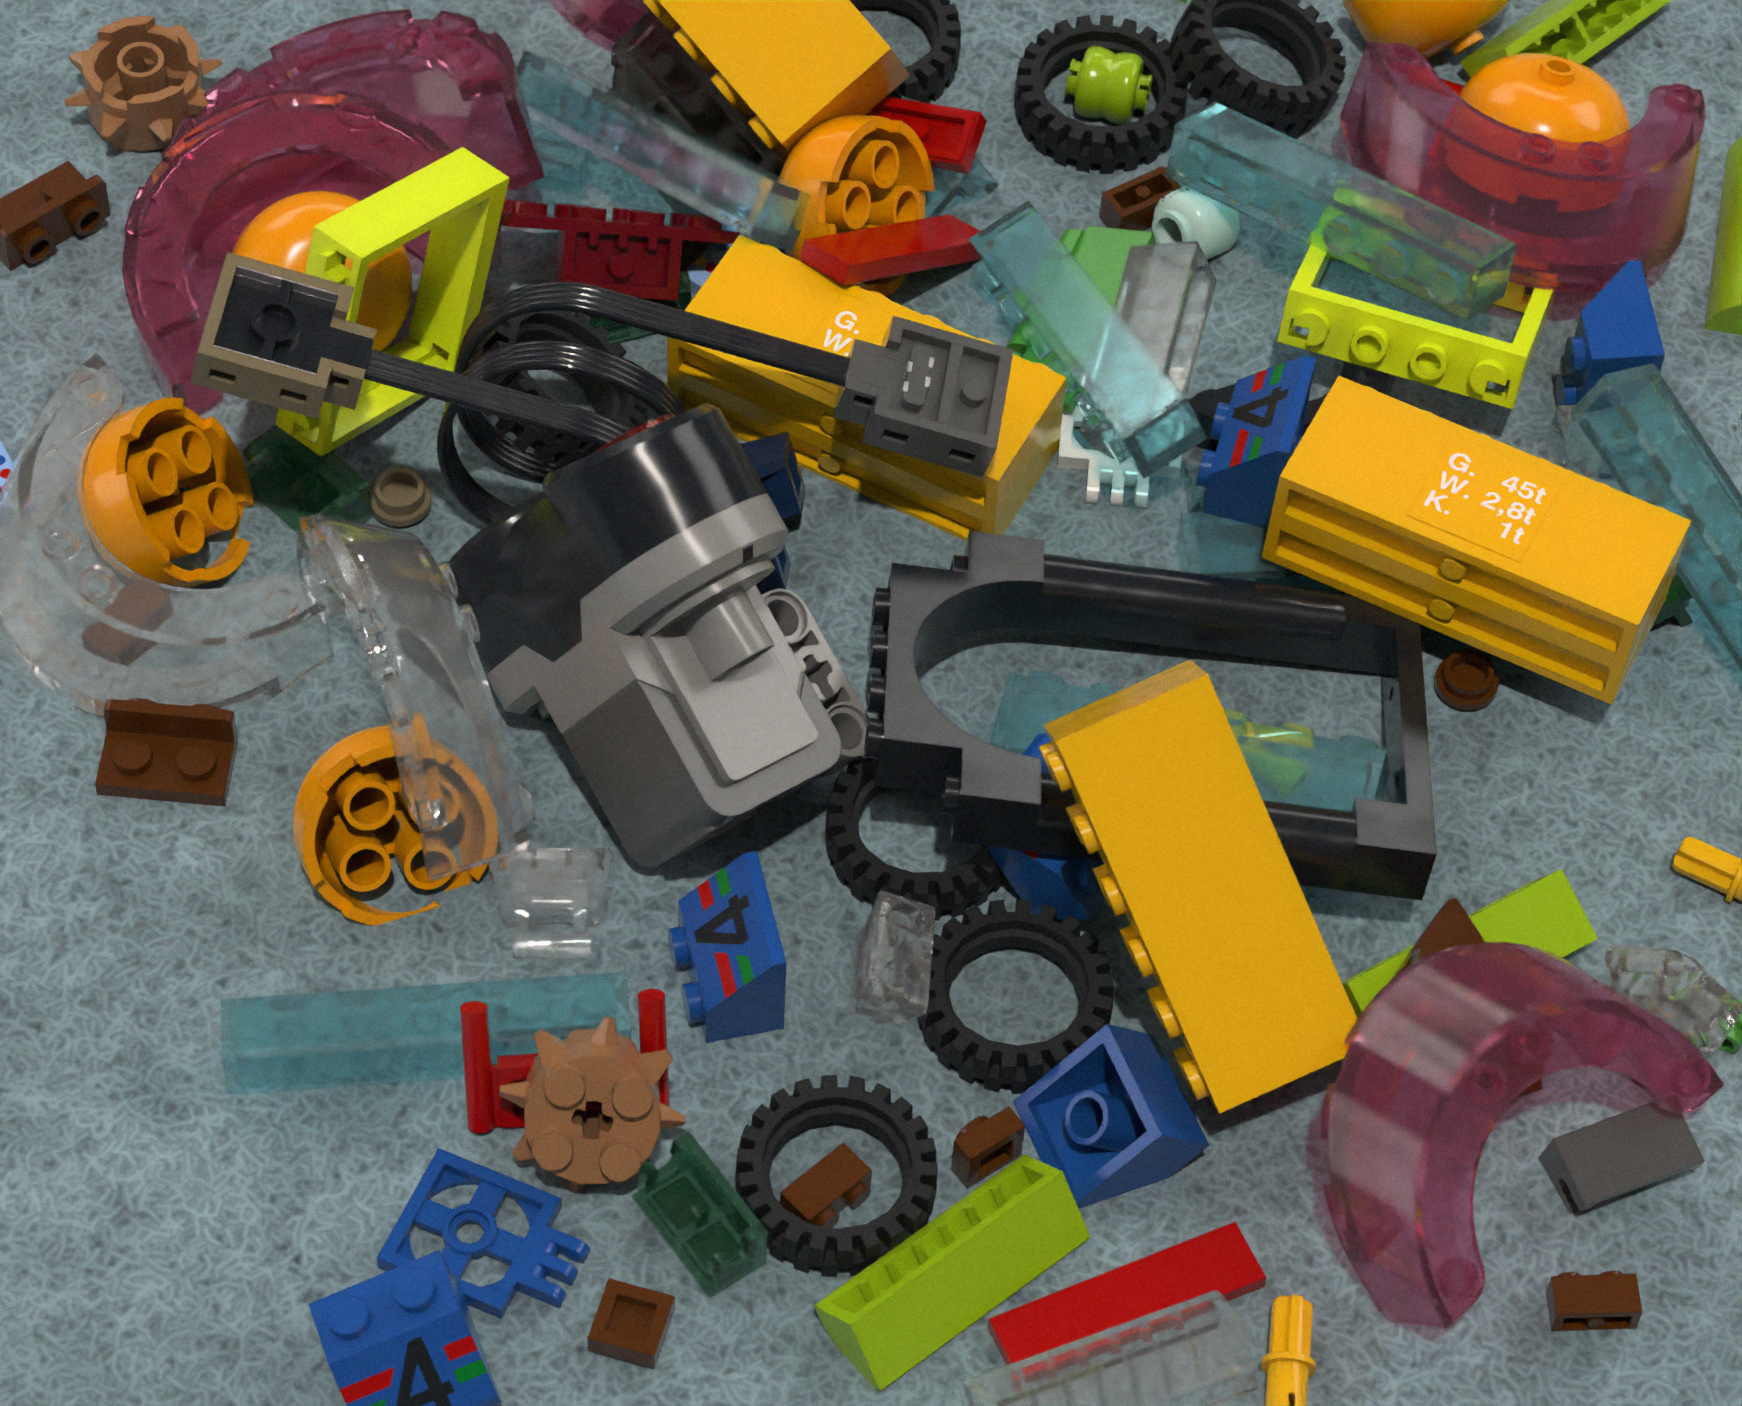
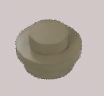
M405 467L388 469L378 476L369 491L370 510L375 518L390 526L404 527L415 524L422 520L430 510V488L421 476L412 469Z

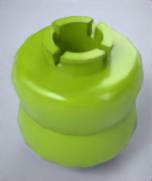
M1091 46L1085 52L1082 62L1072 59L1069 68L1071 74H1068L1065 96H1075L1074 110L1079 116L1084 118L1103 117L1112 123L1122 125L1131 122L1135 109L1142 110V112L1146 111L1148 105L1147 97L1150 96L1153 75H1143L1144 61L1137 54H1115L1106 48Z

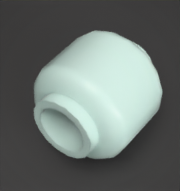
M1197 181L1170 192L1159 200L1154 209L1152 232L1155 236V243L1162 253L1181 265L1193 266L1230 250L1238 239L1240 230L1238 208L1229 193L1213 181Z

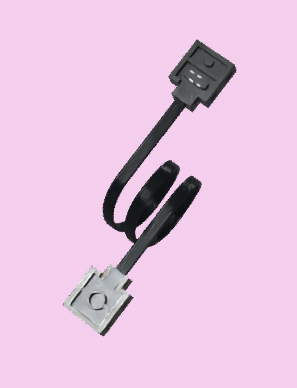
M227 252L198 347L190 383L316 419L319 417L323 401L355 410L363 379L444 401L446 403L437 437V455L441 473L457 501L476 519L488 525L512 509L513 506L501 501L481 487L462 464L453 437V420L456 413L466 434L483 454L509 472L542 485L545 475L557 470L553 458L545 465L534 459L533 450L521 451L513 445L514 441L505 435L503 436L487 420L483 413L576 438L603 449L637 434L636 431L595 412L490 383L489 381L520 371H561L588 377L625 391L652 408L664 421L686 412L674 391L657 376L629 360L586 345L553 340L519 342L496 349L468 367V361L482 339L499 325L518 316L542 311H569L588 314L839 385L833 417L864 425L861 443L980 477L984 476L997 449L1014 350L893 316L881 346L855 339L848 356L845 357L603 287L584 283L555 281L517 288L500 296L486 306L467 329L459 349L454 372L373 350L372 346L377 329L346 321L354 287Z

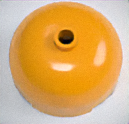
M1344 0L1342 4L1363 39L1374 50L1395 60L1417 61L1435 56L1449 48L1454 56H1457L1475 46L1484 39L1480 29L1493 21L1505 9L1510 0Z
M1524 53L1510 55L1495 60L1481 68L1469 79L1462 89L1454 109L1448 133L1452 142L1450 156L1459 168L1470 177L1502 194L1518 198L1521 188L1538 193L1557 195L1558 206L1588 204L1607 197L1616 189L1629 149L1630 121L1625 105L1616 90L1602 76L1590 68L1575 61L1549 54Z
M845 115L822 122L807 132L788 155L780 173L776 190V224L786 254L803 262L799 257L805 239L925 218L926 191H935V185L928 154L915 131L901 120H890L881 116ZM908 274L855 283L854 285L888 296L896 292Z
M309 191L285 197L265 208L245 227L238 237L232 253L305 274L313 227L360 202V200L345 194L329 191ZM404 245L374 260L367 267L356 323L377 329L372 349L380 352L387 348L400 331L411 303L412 271ZM346 257L345 266L351 270L353 261Z
M176 397L158 399L129 409L115 416L101 427L90 441L84 453L77 484L81 519L90 541L102 559L128 581L134 584L136 582L151 584L158 590L167 592L190 589L222 579L233 573L243 562L250 546V542L244 538L236 540L244 508L254 505L252 488L246 467L229 434L213 416L202 419L191 409L183 406L184 399ZM179 488H194L182 493L179 491ZM232 529L231 541L226 551L206 568H197L189 571L169 562L198 552L204 544L205 537Z
M383 725L367 728L341 739L315 761L303 779L296 797L293 811V837L300 862L316 890L333 906L340 909L344 916L363 924L375 926L440 906L436 901H433L426 907L416 911L390 912L380 910L365 904L348 893L340 884L335 869L348 888L358 892L372 891L380 887L387 880L391 871L389 854H393L408 881L419 889L431 890L444 885L452 875L453 877L444 891L465 886L473 878L479 881L489 863L495 844L496 816L492 798L487 787L469 760L454 745L432 732L417 727ZM443 826L451 832L458 844L459 860L455 873V856L438 829ZM435 847L433 859L427 866L415 867L411 865L413 857L420 850ZM363 850L359 857L349 859L354 853Z

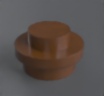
M1463 649L1452 653L1441 662L1435 676V688L1441 699L1450 706L1461 710H1477L1487 706L1495 698L1499 686L1498 674L1492 661L1483 653L1471 649Z

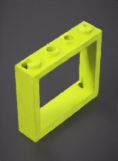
M461 147L313 227L305 274L354 287L346 321L356 323L368 264L431 230L408 337L382 352L454 372L462 340L470 324L480 312L510 177L466 148ZM346 257L353 261L351 270L345 266ZM363 379L355 410L323 401L319 417L316 419L278 408L275 425L322 457L425 396Z
M1336 193L1289 288L1277 342L1513 409L1548 320L1565 258ZM1341 235L1353 237L1352 244L1339 241ZM1330 258L1522 312L1524 315L1514 341L1511 344L1316 287ZM1526 286L1534 288L1532 295L1525 293ZM1297 326L1309 329L1308 336L1296 333ZM1509 380L1506 392L1488 388L1489 381L1506 386Z

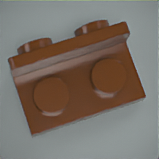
M67 161L0 198L1 262L10 271L26 262L31 264L38 263L47 258L58 244L76 234L88 235L98 229L104 219L110 216L106 183L98 175H94L86 180Z
M144 698L106 700L103 712L106 735L95 782L97 795L226 807L238 746L233 711L219 709L209 704H195L192 706L162 704Z

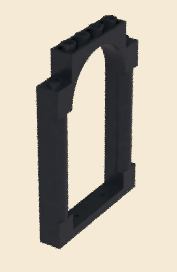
M969 531L964 556L953 555L950 570L892 563L887 588H875L871 625L882 626V631L873 630L869 653V668L879 669L880 674L871 673L866 712L876 713L878 716L877 719H868L864 757L875 759L874 786L942 794L940 812L952 814L951 842L1102 861L1098 851L1090 855L1088 854L1070 821L1066 807L1077 803L1071 789L1061 792L1058 784L1054 783L1050 773L1041 772V758L998 748L962 730L937 709L928 698L917 677L915 669L917 664L933 649L955 637L994 628L1037 629L1382 674L1390 802L1355 798L1352 811L1263 800L1299 885L1423 900L1437 851L1419 623L1342 591L1044 554V540Z

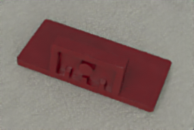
M505 199L499 225L509 227L559 230L555 271L556 282L584 283L638 298L678 301L682 240L733 244L740 235V232L723 230V218L708 217L706 215L670 212L669 224H664L665 213L613 208L612 219H606L607 209L555 203L554 215L547 214L548 204Z

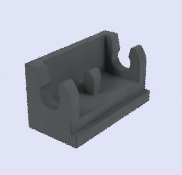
M1673 1094L1553 1138L1538 1157L1569 1213L1586 1210L1602 1201L1682 1171L1698 1168L1705 1162Z

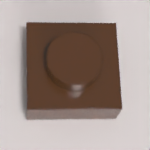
M1008 1106L990 1118L979 1116L973 1119L959 1131L956 1139H954L951 1170L966 1189L1022 1155L1025 1125Z
M609 1278L587 1338L588 1351L654 1369L675 1311V1296Z

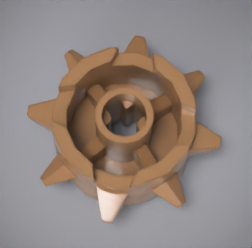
M147 15L122 18L103 26L97 32L98 41L89 50L74 51L69 57L70 62L83 74L85 88L64 99L65 105L88 106L90 122L101 136V139L109 141L113 148L124 152L164 149L196 133L202 124L203 114L214 113L218 108V103L203 90L202 77L223 65L221 59H199L198 45L184 26L178 24L171 28L155 24V17Z
M604 1017L597 1029L574 1030L569 1033V1038L564 1040L544 1029L535 1033L534 1038L539 1054L534 1058L526 1080L524 1082L500 1085L499 1089L501 1097L524 1108L525 1133L512 1151L516 1160L523 1161L535 1158L542 1169L551 1171L554 1175L569 1180L570 1191L573 1193L581 1192L586 1184H607L612 1181L624 1182L632 1176L640 1181L648 1178L650 1172L646 1159L652 1153L660 1134V1129L683 1126L686 1118L685 1115L660 1102L659 1079L673 1060L669 1051L665 1049L642 1054L636 1049V1043L629 1037L617 1033L615 1020L612 1017ZM586 1102L602 1103V1109L588 1111L586 1110Z

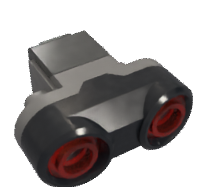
M705 403L678 416H674V414L660 416L617 437L591 455L546 474L542 485L543 492L516 505L481 529L454 554L443 570L439 593L504 710L521 716H528L539 712L543 720L553 718L560 733L565 735L566 744L626 852L635 862L642 866L656 868L681 857L750 821L817 776H830L864 754L869 716L807 605L800 596L790 590L779 588L761 595L756 586L757 583L774 571L775 567L771 560L782 551L788 529L719 407Z

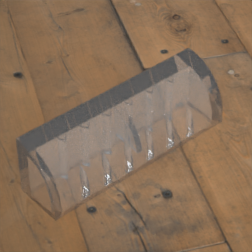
M1198 241L1130 247L1080 429L1083 437L1094 448L1118 461L1148 467L1169 466L1183 412L1184 400L1187 397L1217 282Z
M1218 1290L963 1381L968 1406H1217L1258 1390L1245 1319Z

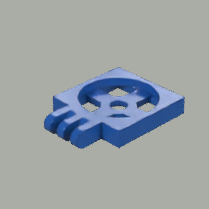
M438 1148L377 1256V1267L384 1271H389L416 1260L410 1245V1233L414 1225L443 1237L444 1244L446 1245L441 1254L459 1281L467 1305L502 1319L517 1291L560 1308L566 1297V1292L560 1286L545 1280V1278L548 1276L572 1286L578 1275V1270L571 1263L558 1258L557 1255L561 1254L571 1261L583 1264L590 1252V1248L582 1240L551 1228L562 1209V1198ZM479 1185L469 1204H463L454 1209L430 1200L440 1192L453 1187ZM506 1195L520 1206L527 1218L529 1231L525 1238L497 1227L495 1215ZM473 1222L481 1226L483 1235L477 1242L464 1243L456 1235L458 1228L464 1223ZM484 1254L510 1264L503 1279L487 1286L479 1287L461 1279L471 1259L478 1258Z

